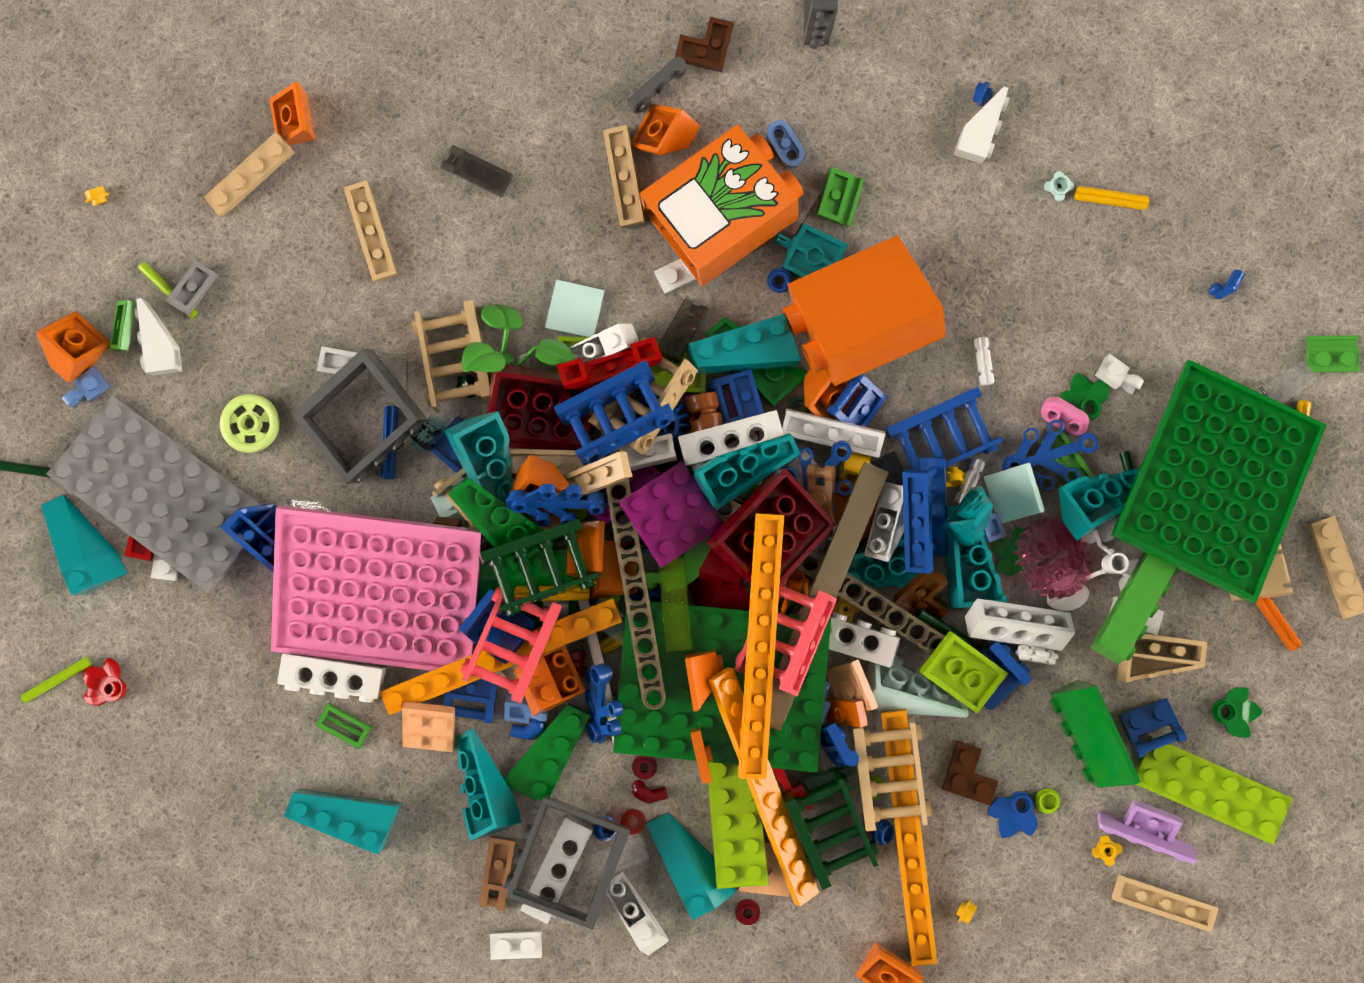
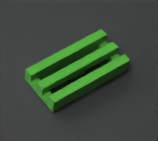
M130 300L117 302L110 350H129L136 302Z
M327 703L315 725L358 749L362 748L373 727L330 703ZM329 711H332L333 713L358 725L359 727L363 728L364 731L361 732L355 729L354 727L342 722L341 720L329 715ZM327 719L360 738L356 741L323 722Z

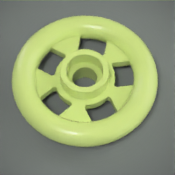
M244 394L232 399L225 406L220 418V430L225 441L235 450L244 453H255L267 448L277 437L280 427V419L275 406L268 399L257 394ZM243 405L246 412L238 417L234 411ZM256 405L265 410L261 416L253 411ZM250 419L254 420L252 428L247 427V421ZM263 422L270 423L267 434L260 432ZM237 423L240 433L233 435L230 425ZM255 435L256 442L245 443V436Z

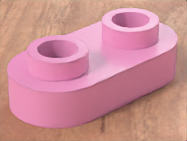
M1049 397L1043 402L1041 415L1047 422L1060 420L1064 425L1063 431L1073 436L1082 435L1087 431L1089 417L1084 411L1059 397ZM1053 423L1054 426L1061 428L1059 423Z

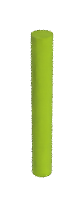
M142 262L138 266V269L167 297L174 289L146 262ZM194 309L190 316H187L193 319L198 314V311Z
M87 656L21 694V700L24 703L33 700L91 666L92 663Z

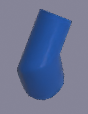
M1233 270L1227 282L1223 286L1217 282L1214 283L1209 289V294L1215 296L1214 299H1223L1239 287L1244 278V273L1241 270Z
M533 719V722L526 727L512 724L510 737L533 740L545 731L546 721Z

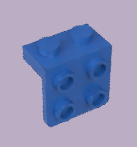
M489 589L458 629L476 645L495 604L492 601L494 591ZM499 612L497 614V617L530 631H533L536 626L532 619L521 612L512 616H507L506 613L500 615ZM492 626L486 641L516 653L525 640ZM492 655L493 657H495L497 660H499L500 662H502V663H504V664H506V663L509 662V661L504 660V659H502V658H500V657H497V656H495V655Z
M991 640L981 649L980 653L1008 673L984 705L987 709L993 710L1019 684L1026 686L1032 678L1027 674L1030 671L1029 668L1021 660L1016 662L1010 656L1012 650L1004 642L998 643Z

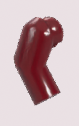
M636 780L631 785L633 796L646 804L668 799L665 786L651 790L645 787L642 780Z

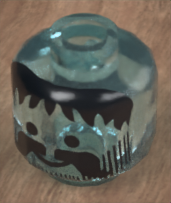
M431 415L421 425L422 428L419 429V433L409 436L412 439L410 445L420 453L424 450L428 452L433 451L444 438L443 430L446 427Z

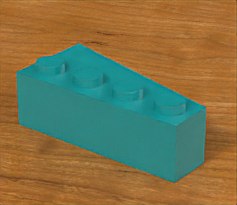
M785 314L689 343L686 350L690 363L698 370L696 374L720 373L734 370L745 371L748 369L766 370L780 367L796 368L801 362Z
M957 506L947 507V518ZM947 532V556L945 557L950 607H972L977 598L1008 603L1006 595L1003 594L1000 585L1001 580L994 568L993 557L990 549L987 547L985 538L983 537L977 545L963 546Z

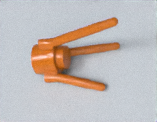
M795 569L786 579L787 584L785 587L797 592H801L803 589V594L808 595L810 580L805 577L803 572ZM784 598L780 613H786L790 602L789 599Z

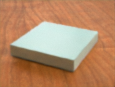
M556 280L545 328L581 337L595 335L605 290Z
M1030 463L984 476L994 512L999 514L1001 523L1045 511Z

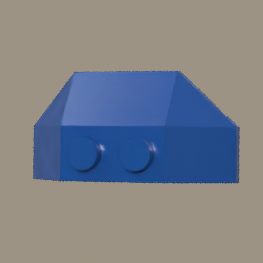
M274 503L238 508L220 528L274 573L277 506Z

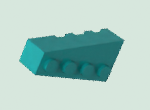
M299 789L293 792L283 817L378 855L385 848L402 802Z

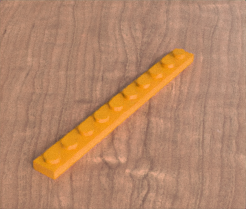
M756 513L738 769V777L740 779L766 780L784 515Z
M614 597L556 620L542 654L623 622ZM541 627L534 629L532 632H534L535 630L540 632ZM525 640L516 653L522 656L525 654L530 656L533 646L529 644V641ZM483 650L476 665L494 673L516 665L512 662L504 664ZM473 654L380 691L388 714L391 715L401 711L404 702L421 703L481 679L471 674L469 681L466 682L462 679L464 674L460 673L465 659H471Z
M727 667L707 680L739 760L743 692L734 669ZM768 760L766 780H746L793 902L801 907L817 895L819 891Z
M906 709L881 712L883 731L909 729ZM910 739L884 742L886 757L912 754ZM913 764L887 767L889 782L915 779ZM916 790L890 792L892 807L918 805ZM920 816L894 818L911 964L912 966L937 964Z

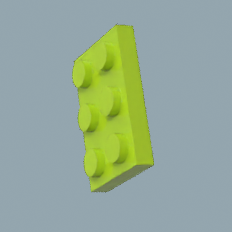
M951 631L947 633L919 670L922 675L977 714L1008 675L1004 669Z

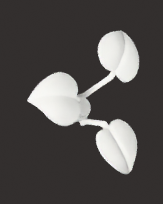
M1116 518L1081 539L1086 544L1097 542L1098 547L1107 552V555L1102 559V569L1081 579L1072 570L1063 569L1054 573L1049 580L1047 589V604L1049 607L1059 611H1070L1081 607L1089 597V590L1082 583L1105 573H1120L1123 575L1119 581V588L1122 591L1139 559L1129 561L1124 554L1114 553L1113 549H1109L1102 543L1114 539L1111 533L1117 522Z

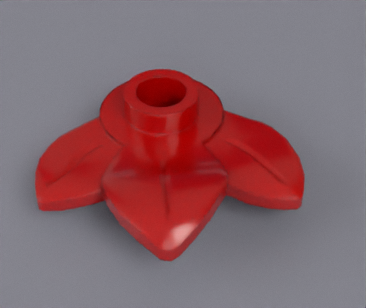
M107 658L102 668L90 666L84 669L83 681L89 688L83 696L86 703L93 706H101L106 701L116 702L125 695L126 684L120 679L121 668L115 660Z

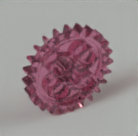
M1048 517L1042 520L1038 519L1024 528L1025 531L1019 534L1021 540L1015 542L1020 549L1014 552L1015 555L1020 557V560L1016 561L1015 564L1022 565L1023 568L1018 573L1026 574L1027 576L1024 583L1032 582L1031 590L1034 591L1040 588V596L1048 594L1049 599L1055 597L1062 599L1082 590V585L1088 582L1085 576L1091 574V571L1086 568L1092 564L1091 561L1086 560V556L1091 554L1089 551H1084L1087 542L1081 543L1079 540L1076 541L1069 529L1066 528L1065 523H1058L1057 518L1049 520ZM1064 550H1069V554L1041 567L1037 566V562Z

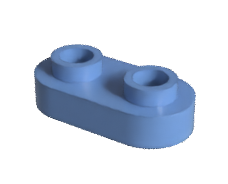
M781 120L772 122L768 126L766 133L770 146L782 165L787 168L798 167L804 158L802 145L788 123ZM780 131L783 133V137L777 139L774 133ZM787 153H795L796 158L793 160L789 159Z

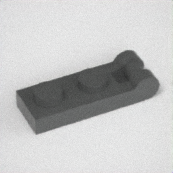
M679 56L673 58L627 99L628 107L634 113L639 109L641 111L646 110L652 103L651 99L657 93L662 95L670 87L669 82L674 78H682L685 75V60Z

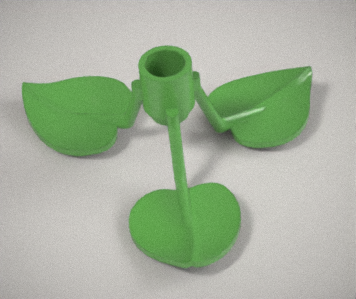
M489 304L483 307L481 317L486 324L493 328H504L501 352L499 354L498 351H494L486 343H470L463 352L462 368L463 372H491L492 377V372L503 370L505 364L521 366L534 352L538 360L554 366L575 360L576 358L566 344L557 340L544 339L540 341L539 346H533L515 364L514 357L509 353H505L509 329H521L523 324L522 317L515 309L509 306Z

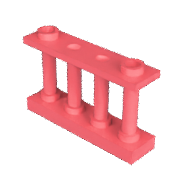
M785 580L779 587L778 603L780 598L784 597L810 607L811 611L808 619L804 622L778 612L777 623L799 631L801 636L795 646L776 639L775 650L790 656L791 660L784 671L774 667L773 678L780 681V690L798 696L837 599L822 591H819L814 598L785 587L787 584V580ZM747 640L735 661L736 666L734 670L745 674Z
M497 586L492 597V601L495 602L471 659H465L460 673L464 674L462 679L466 682L469 681L472 674L508 689V693L513 694L511 700L521 704L562 606L552 602L550 608L547 606L542 608L533 603L521 607L522 611L540 618V621L544 622L540 632L537 630L532 632L497 617L499 606L505 603L500 587ZM514 596L515 601L521 599V598H518V597ZM492 626L529 641V644L533 646L530 656L526 654L522 656L486 641ZM483 650L519 665V669L523 670L520 679L514 678V680H511L476 665L481 651Z

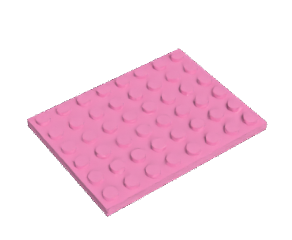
M279 505L276 508L271 651L429 671L473 654L474 643L458 629L477 606L481 562L479 555L482 549L483 534L478 529Z

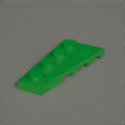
M724 317L706 333V336H715L740 327ZM780 367L766 370L751 369L758 393L772 408L798 386L807 374L805 370H801L798 367Z
M469 477L463 479L447 493L493 547L544 531L522 514L508 509L505 502ZM539 549L529 550L528 559L538 552ZM514 556L505 558V561L514 571L520 567L518 559H514Z
M568 703L506 775L504 781L507 786L535 801H542L544 795L550 797L591 714Z

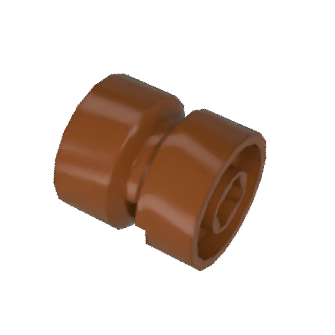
M717 392L702 393L685 398L687 413L692 414V418L689 420L692 433L723 425L722 415L716 410L719 407Z

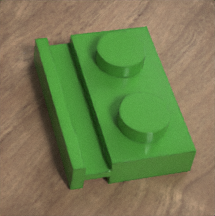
M833 167L829 168L815 216L836 224H842L845 227L851 226L864 179L854 177L852 174Z
M1307 336V373L1359 372V347H1357L1359 336Z

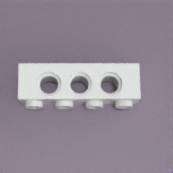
M777 410L682 435L678 439L687 469H692L695 472L696 469L716 456L784 434ZM754 431H761L764 434V438L761 441L755 442L750 439V435ZM732 437L740 441L739 445L735 448H728L725 445L726 441ZM706 444H711L715 447L714 452L710 455L701 453L702 447Z
M977 598L965 615L968 636L972 638L1062 651L1075 634L1071 613Z
M832 613V616H830V650L889 668L893 667L901 637L895 636L896 631L882 627L881 631L871 628V623L857 620L855 624L846 621L847 616ZM844 628H849L853 631L854 638L851 642H845L842 639L841 632ZM869 635L875 636L878 639L879 644L875 650L869 649L865 644V640Z
M283 653L277 684L285 685L284 689L290 691H300V688L310 689L309 693L325 695L326 691L335 693L334 697L349 699L350 695L359 696V701L374 703L375 699L382 698L380 691L384 687L387 668ZM305 668H309L312 671V679L310 681L303 678L302 672ZM330 671L337 675L335 685L330 684L327 680V675ZM354 675L362 679L360 689L352 685Z
M566 814L530 888V893L558 903L562 894L567 896L573 884V881L569 880L573 871L578 873L584 861V858L580 857L584 847L589 849L595 838V835L592 834L593 826ZM572 840L577 844L578 849L574 852H569L565 849L564 843ZM555 864L564 865L566 873L563 875L556 874L553 866ZM544 887H551L555 891V896L552 898L545 897L542 894V889ZM525 904L520 909V911L548 924L551 917L554 919L557 917Z

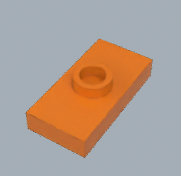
M832 697L825 699L831 702L827 713L829 724L835 723L836 725L860 728L868 725L863 700Z
M700 727L691 729L690 733L701 782L703 784L712 782L708 762L713 761L710 746H704Z

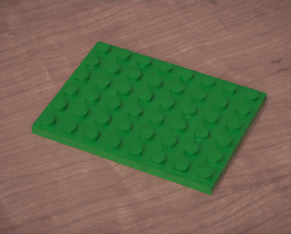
M1188 359L1182 367L1111 536L1251 604L1256 603L1327 424Z
M649 601L666 695L664 705L656 710L647 708L641 698L626 610L618 700L622 705L623 714L616 717L621 726V734L614 736L613 753L697 761L690 731L700 727L704 746H710L713 759L710 762L739 765L738 757L712 691L699 711H693L685 654L716 649V655H722L724 669L727 667L735 669L736 657L742 651L748 636L749 610ZM637 613L633 617V623L635 626L642 628L647 625L648 618L643 613ZM784 614L795 619L799 617V615ZM831 618L828 620L799 694L795 696L781 730L778 731L770 727L768 760L771 768L817 772ZM777 623L776 639L787 644L793 629ZM643 638L638 641L637 648L641 653H649L652 649V643L649 639ZM776 650L774 667L777 668L783 653ZM647 664L642 668L644 678L652 679L656 676L657 670L654 665ZM735 671L744 695L745 674ZM651 690L647 693L646 700L649 704L656 705L660 702L661 695L657 690Z

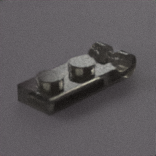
M451 145L448 151L449 156L446 161H443L440 168L502 198L513 175ZM458 159L464 160L461 167L456 166Z
M687 298L683 300L658 344L662 357L679 364L701 322L705 319L708 307L704 305L697 306L693 304L692 300Z

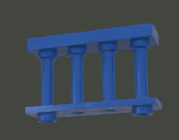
M646 360L554 406L563 425H572L582 445L575 452L583 466L596 462L601 457L658 428H664L670 422L676 420L669 403L662 407L659 404L650 386V383L655 381V378ZM637 389L642 391L652 411L640 418H637L626 396ZM617 400L628 424L614 430L603 407ZM592 412L595 413L605 433V436L591 442L581 422L582 417Z
M979 387L973 388L884 429L888 439L894 436L895 440H899L912 470H920V461L907 436L909 435L908 430L917 426L918 430L922 431L933 456L945 458L930 426L932 424L931 419L940 416L941 420L944 419L960 453V456L949 461L946 460V467L981 451L985 455L999 449L997 444L1003 442L1002 437L992 441L976 407V404H978L976 399L982 396ZM960 406L964 410L967 409L983 444L969 451L953 416L955 414L953 409Z
M920 457V470H904L902 472L905 572L930 574L933 571V556H947V531L941 527L947 520L946 458Z

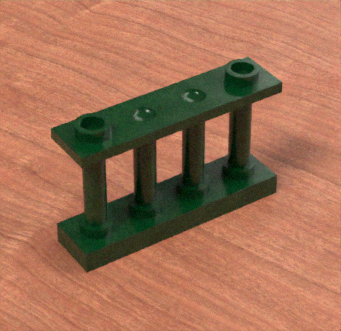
M579 519L480 552L479 557L482 565L489 564L490 568L493 567L505 604L498 608L500 615L506 613L507 616H512L522 611L521 607L578 587L583 591L595 586V581H598L600 575L598 572L589 575L576 540L578 538L577 534L582 530ZM561 539L568 545L579 579L564 583L552 546H554L553 542ZM538 548L539 551L542 550L555 586L542 592L539 590L527 556L529 555V550ZM514 556V559H518L530 596L516 601L503 567L504 559Z
M838 769L832 770L837 780L836 783L801 798L799 796L794 797L791 789L781 793L822 890L832 886L828 876L832 875L833 871L865 857H869L873 867L879 866L875 856L879 855L874 841H868L848 791L852 790L850 782L846 775L841 777ZM842 792L846 804L812 819L808 817L803 819L801 812L805 810L804 807ZM851 814L855 823L854 826L820 841L817 839L812 841L810 833L814 832L813 829ZM860 835L864 847L830 862L826 860L821 862L819 855L823 854V850Z

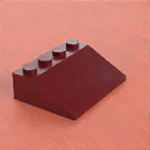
M505 364L503 370L492 372L487 414L495 411L499 412L509 434V447L541 450H577L582 445L572 425H563L554 406L592 387L564 389L558 371ZM592 413L581 418L587 434L590 428V422L588 421Z
M785 468L773 472L706 543L726 564L751 584L756 513L784 515L780 587L837 524Z

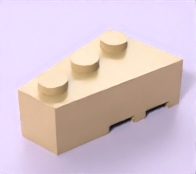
M1144 634L1141 639L1137 638L1134 644L1136 650L1131 659L1119 663L1117 681L1127 683L1144 678L1204 668L1207 642Z

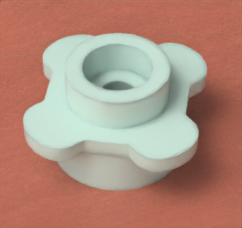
M1056 172L1054 178L1044 184V189L1052 193L1056 201H1062L1065 198V194L1074 189V183L1062 172Z

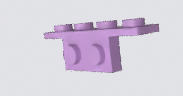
M1133 800L1123 819L1103 811L1098 812L1099 828L1104 832L1124 837L1135 844L1145 845L1155 852H1163L1174 856L1179 861L1196 863L1197 856L1194 846L1174 839L1183 824L1182 817L1137 800Z

